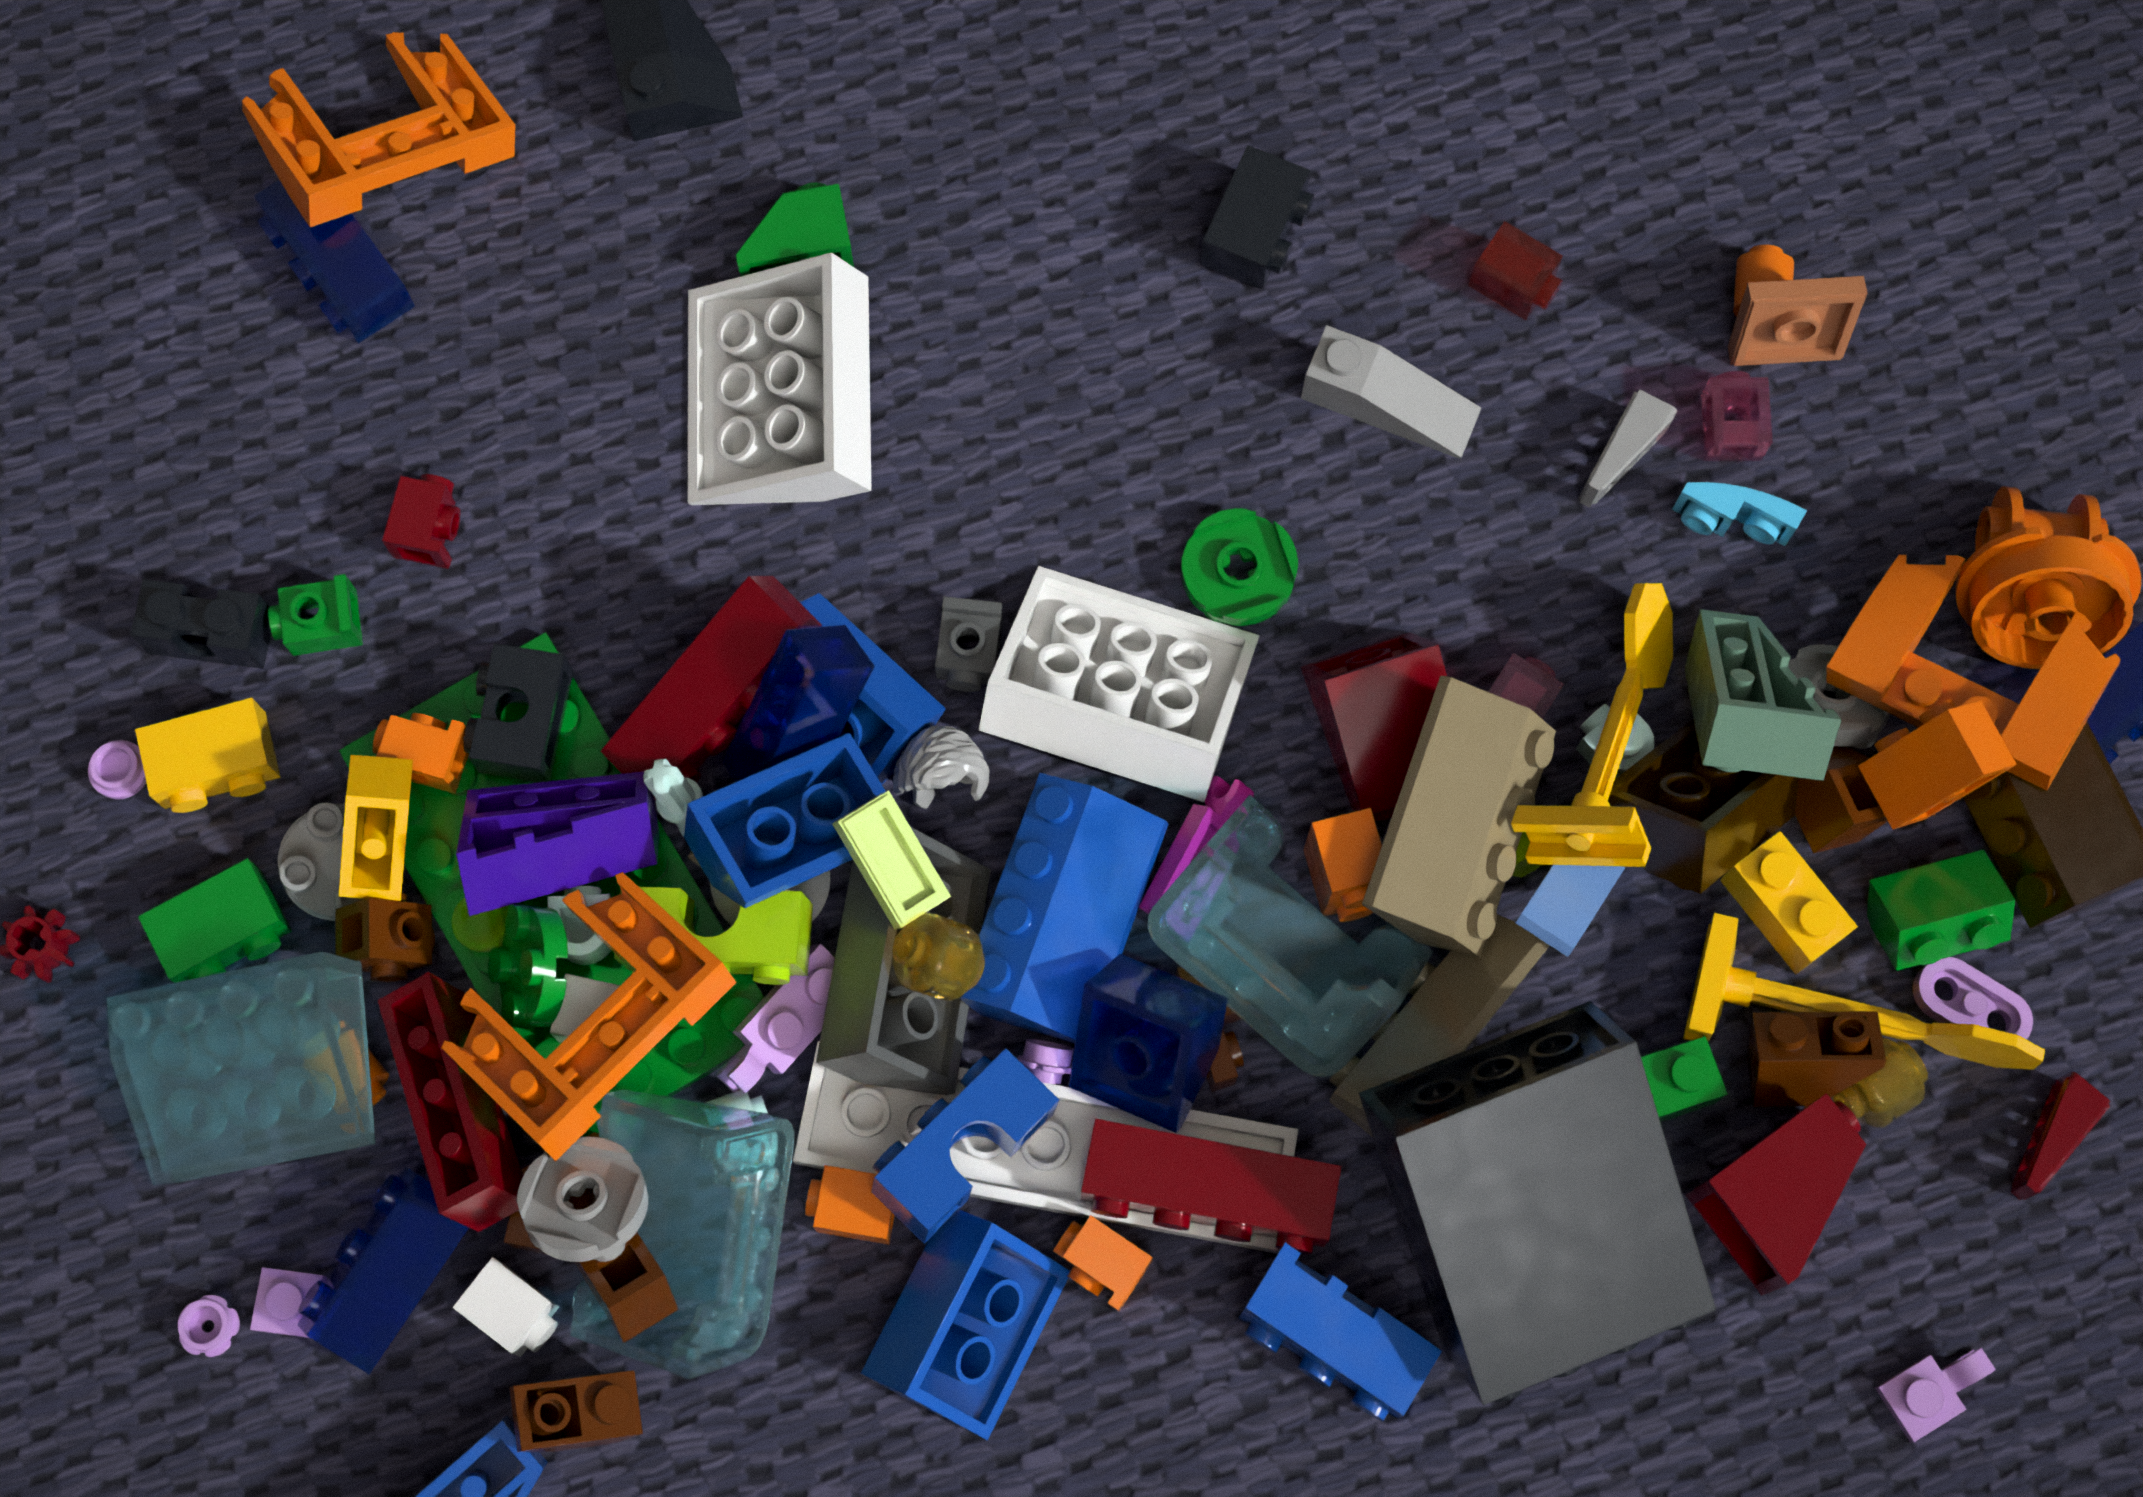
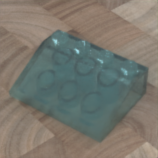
M322 951L106 998L110 1060L153 1185L178 1183L376 1144L361 962Z

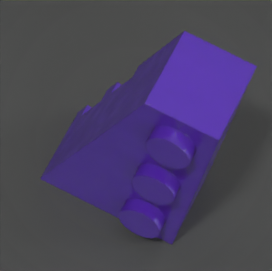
M644 772L467 790L456 856L469 916L613 877L621 872L627 873L656 865L658 859L659 827L653 794L643 781Z

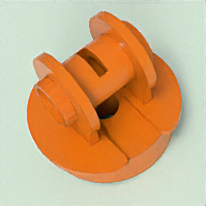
M2002 486L1997 491L1991 507L1985 506L1979 516L1975 535V552L1962 566L1956 580V603L1962 618L1972 628L1977 644L1988 655L2009 665L2028 669H2040L2076 611L2084 614L2092 623L2091 629L2086 631L2085 634L2102 654L2115 646L2127 633L2132 623L2133 606L2141 590V571L2133 551L2119 538L2109 535L2107 521L2105 518H2101L2100 506L2095 496L2076 495L2070 503L2067 513L2025 509L2020 490L2016 487Z

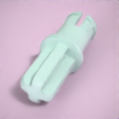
M667 759L654 760L653 768L644 771V784L656 798L657 811L665 820L675 823L684 837L687 803L703 797L702 789L695 781L685 778L677 767L671 766Z

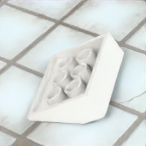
M831 252L688 290V504L822 502L871 491L868 276Z
M1038 566L989 678L979 731L1204 802L1260 635Z

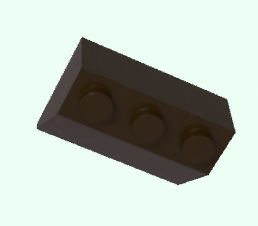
M1693 719L1615 778L1608 802L1610 806L1636 808L1651 846V851L1644 867L1647 873L1670 881L1678 888L1692 890L1701 894L1795 816L1799 777L1745 770L1732 773L1721 771L1714 766L1702 765Z
M2088 722L2084 725L2047 791L2006 771L1964 796L2030 929L2073 914L2143 879V828Z

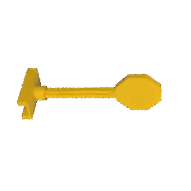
M1638 583L1633 586L1624 612L1626 671L1616 689L1582 791L1575 795L1572 806L1517 805L1511 825L1514 832H1526L1530 841L1525 855L1528 864L1646 866L1651 846L1636 808L1610 806L1608 798L1643 697V689L1664 687L1673 660V612L1662 583Z
M1714 913L1712 922L1708 925L1683 1039L1692 1041L1706 1036L1709 1042L1722 1014L1724 1002L1749 1007L1750 1003L1785 1012L1878 1011L1881 1033L1884 1036L1900 1040H1922L1925 1044L1946 1055L1995 1068L2034 1070L2043 1062L2045 1049L2016 1034L1975 1024H1928L1906 1013L1757 978V972L1732 966L1735 955L1738 918Z

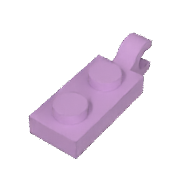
M813 944L810 947L808 976L790 975V982L788 984L775 985L733 1031L745 1045L716 1075L732 1092H736L738 1089L743 1093L748 1092L761 1078L766 1066L774 1074H783L822 1031L835 960L822 944Z

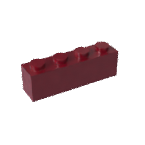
M748 576L601 749V753L622 774L644 772L653 768L654 760L667 759L671 766L677 767L685 778H689L697 783L701 777L698 768L710 754L715 756L732 743L738 734L735 725L747 712L756 711L770 699L775 691V687L772 685L773 681L785 667L790 669L807 656L813 647L810 638L822 624L774 576Z
M427 972L377 1001L439 1214L480 1232L519 1211L517 1195L523 1175L502 1108L441 1048L444 1040L453 1042L460 1047H463L475 1020L473 1013L465 1011L460 1005L465 993L432 973Z
M1095 1118L1081 1189V1200L1092 1202L1091 1212L1108 1217L1128 1218L1130 1209L1153 1214L1152 1223L1165 1228L1189 1230L1191 1221L1215 1226L1213 1235L1219 1238L1238 1242H1250L1253 1233L1276 1238L1275 1247L1281 1249L1286 1242L1301 1254H1312L1313 1245L1324 1247L1329 1241L1342 1166Z

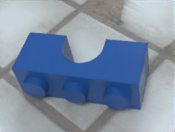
M1007 1049L1002 1051L993 1061L987 1056L979 1059L960 1081L965 1089L949 1104L943 1098L935 1102L917 1122V1126L922 1131L906 1147L900 1141L895 1142L873 1165V1169L878 1174L874 1177L871 1193L923 1244L968 1201L973 1187L956 1170L951 1161L950 1149L953 1145L964 1138L980 1136L996 1143L1011 1158L1053 1116L1060 1099Z

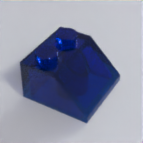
M1119 954L1084 984L1069 1088L1177 1133L1182 1128L1219 1050L1228 997Z

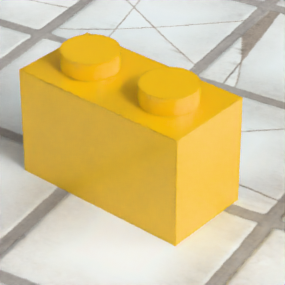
M253 698L135 729L149 796L164 809L171 808L172 812L186 813L199 810L208 804L207 797L230 792V795L233 797L254 795L266 789V781L281 778L266 712Z
M362 755L350 756L338 897L365 899L370 897L401 901L413 760Z
M1781 831L1738 862L1720 880L1795 975L1858 927Z

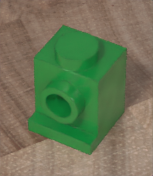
M346 574L335 575L334 580L278 588L279 604L269 606V625L274 640H283L284 646L293 656L363 645L357 590ZM319 607L317 614L313 618H301L302 610Z

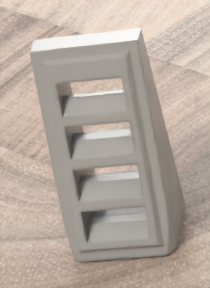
M1640 389L1638 393L1634 392L1578 498L1580 500L1579 503L1589 508L1596 504L1666 433L1678 412L1677 409Z

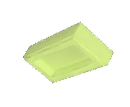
M889 790L882 792L832 823L894 930L903 928L951 897Z

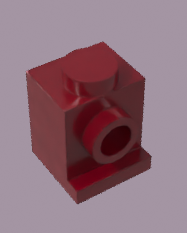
M422 474L420 479L400 476L382 542L393 558L449 569L452 558L444 543L445 540L453 541L455 539L461 516L460 508L455 506L456 502L452 497L453 482L433 474Z

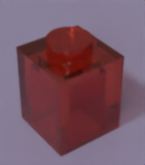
M1504 221L1476 262L1468 286L1527 320L1536 305L1546 310L1561 287L1563 280L1556 277V273L1563 255Z

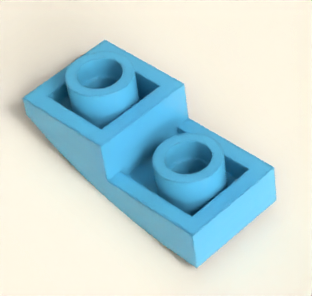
M1687 482L1672 510L1682 515L1681 521L1683 524L1696 533L1711 535L1714 532L1723 537L1735 519L1744 524V532L1752 539L1763 544L1777 542L1783 546L1792 537L1807 510L1787 500L1762 491L1713 482Z

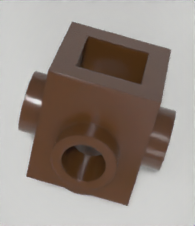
M401 893V901L369 897L335 909V969L370 972L371 981L391 983L405 981L408 979V972L432 965L435 933L432 928L431 905L407 902V895Z

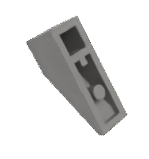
M1328 325L1324 329L1305 375L1301 395L1303 400L1461 459L1481 411V407L1381 345Z

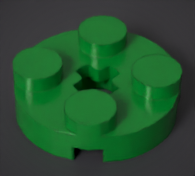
M1244 508L1223 510L1201 521L1194 530L1193 536L1188 540L1181 560V580L1186 595L1192 604L1203 612L1209 620L1233 626L1257 624L1275 615L1290 599L1298 571L1296 548L1287 531L1277 522L1273 521L1272 524L1267 519L1256 516L1255 511ZM1239 555L1243 562L1252 561L1255 568L1248 572V579L1237 580L1235 576H1228L1225 573L1224 569L1230 566V556Z
M524 904L510 905L506 913L502 947H493L489 954V979L491 983L500 984L502 999L501 1017L512 1028L531 1029L533 1027H548L552 1025L560 1012L564 1000L567 979H558L555 976L556 958H568L567 937L559 913L551 907Z

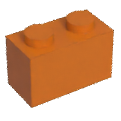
M1951 699L1928 709L1919 716L1923 724L1911 733L1908 728H1903L1882 738L1874 744L1878 753L1858 765L1893 830L1931 817L2017 765L1981 700L1956 707Z
M1371 808L1312 822L1303 850L1322 917L1337 914L1340 922H1347L1373 913L1362 905L1382 847Z

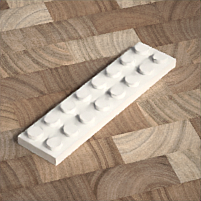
M818 1041L793 1162L797 1165L824 1169V1165L878 1174L873 1169V1165L880 1156L897 1141H900L906 1147L922 1131L917 1126V1122L935 1102L943 1098L949 1104L965 1089L960 1081L969 1069L959 1067L955 1094L950 1095L862 1084L817 1064L816 1059L820 1043ZM1043 1083L1060 1099L1053 1116L1011 1158L996 1143L980 1136L964 1138L950 1149V1157L954 1167L973 1186L970 1197L1089 1218L1091 1215L1099 1221L1277 1253L1279 1249L1275 1247L1276 1238L1252 1233L1250 1242H1238L1214 1236L1215 1226L1190 1221L1189 1230H1176L1153 1224V1214L1129 1209L1128 1218L1125 1219L1091 1212L1092 1202L1081 1200V1189L1095 1118L1293 1157L1298 1129Z

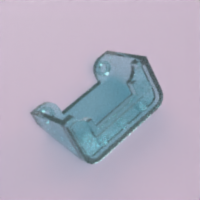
M1249 795L1153 906L1148 915L1147 927L1151 939L1163 952L1298 1068L1313 1076H1331L1340 1071L1399 1008L1433 954V951L1426 945L1416 942L1391 924L1376 927L1357 944L1267 867L1279 853L1283 845L1284 834L1279 821L1274 815Z
M630 1090L607 1093L602 1099V1106L599 1111L601 1117L597 1120L599 1137L614 1141L623 1146L632 1155L633 1161L641 1169L649 1198L645 1218L637 1232L665 1274L679 1310L623 1343L584 1279L577 1286L572 1299L573 1318L570 1336L687 1379H692L748 1359L760 1347L769 1322L794 1150L795 1133L792 1124L785 1118L763 1112Z

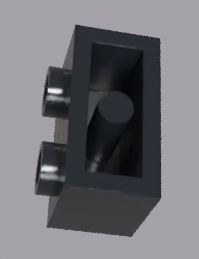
M1247 145L1203 239L1200 265L1263 290L1271 271L1280 275L1286 264L1293 244L1287 241L1286 238L1292 225L1296 224L1302 227L1309 214L1315 196L1307 192L1311 170Z

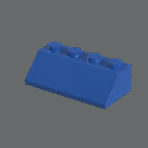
M1039 773L959 987L957 997L979 1015L1089 1047L1169 824L1167 821L1094 786Z

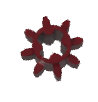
M28 905L25 906L24 917L16 920L14 923L6 921L2 923L7 934L6 944L0 946V955L6 959L17 958L11 968L12 974L24 980L34 968L38 978L50 983L53 978V969L61 964L68 967L74 966V961L67 954L69 945L79 941L80 936L69 929L60 930L65 923V915L53 908L43 920L39 911ZM35 936L46 941L40 951L29 946Z

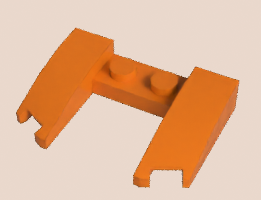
M393 32L386 34V47L422 110L337 139L332 137L284 68L275 70L269 75V86L278 94L262 109L257 106L254 100L247 96L242 100V111L269 163L310 228L362 210V193L455 161L464 174L515 156V123L448 34H440V53L410 52L404 44V33Z
M1899 554L1865 603L1826 667V682L1918 728L1923 725L1919 716L1944 701L1952 699L1956 707L1981 700L2017 764L2007 770V772L2047 791L2119 666L2121 659L2116 653L2107 658L2102 655L2085 634L2086 631L2091 629L2092 623L2084 614L2076 611L2018 704L1913 653L1958 577L1962 566L1965 564V558L1958 555H1946L1945 565L1906 564L1907 555Z
M623 872L615 875L622 894L588 907L580 890H576L567 894L562 899V902L634 973L546 1059L472 988L464 994L460 1003L465 1011L477 1015L464 1046L460 1047L453 1042L444 1040L441 1047L555 1162L601 1117L594 1106L682 1019L693 1026L737 983L724 964Z

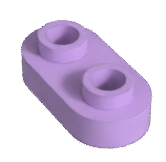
M1947 957L1933 964L1925 965L1914 979L1913 996L1918 1007L1926 1015L1939 1023L1975 1024L1989 1028L1987 1024L1989 1013H1998L2006 1022L2004 1032L2019 1035L2026 1040L2030 1036L2033 1027V1016L2026 1001L2015 992L1960 959ZM1943 980L1951 985L1953 989L1951 1000H1942L1935 994L1934 985L1936 981Z

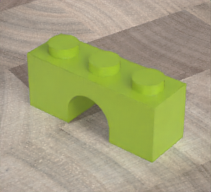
M640 887L724 964L730 974H753L754 982L770 985L788 984L790 982V975L808 976L813 904L802 891H782L747 908L740 906L735 923L726 932L713 937H703L696 935L694 931L693 914L695 901L681 888ZM615 954L614 959L617 960L620 964H622V965H623L625 968H627L629 971H632V970Z

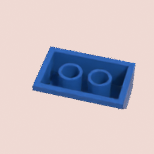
M818 593L800 602L822 624L810 638V641L813 643L812 649L796 666L790 669L785 667L772 683L775 691L770 699L756 711L748 713L794 756L850 733L880 783L883 784L894 773L896 762L900 758V752L905 750L907 743L924 728L935 726L946 708L825 597Z
M848 733L687 803L684 838L711 885L743 908H747L853 860L832 823L882 792H885V789L855 740Z
M958 1210L928 1240L860 1374L988 1440L1069 1278L1067 1275L1070 1270L996 1224Z

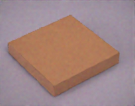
M1864 276L1747 283L1728 344L1730 365L1745 366L1841 360L1844 357L1867 295Z

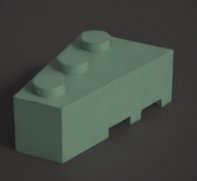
M1703 609L1699 611L1685 665V675L1702 765L1714 766L1721 771L1732 773L1745 770L1824 781L1842 719L1833 709H1824V711L1813 699L1816 687L1808 677L1796 678L1788 668L1791 656L1757 616Z

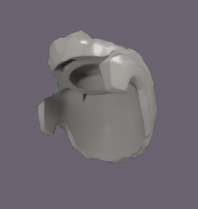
M931 726L921 730L918 735L907 743L905 750L900 752V758L897 760L896 767L894 768L893 792L898 795L904 791L912 790L913 803L917 807L927 809L936 795L934 789H943L947 785H955L961 782L972 784L971 795L977 801L981 799L987 789L990 771L982 751L966 733L950 726Z

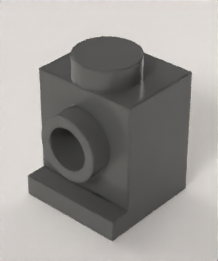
M943 596L935 671L936 678L946 680L947 687L958 691L976 692L981 690V684H988L998 660L1003 623L1002 603ZM960 637L977 638L979 640L978 645L971 650H964L957 645Z

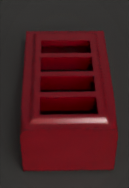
M2071 1071L2057 1079L2056 1083L2051 1087L2012 1182L2011 1193L2019 1200H2026L2039 1194L2110 1108L2109 1103L2111 1101L2079 1074Z

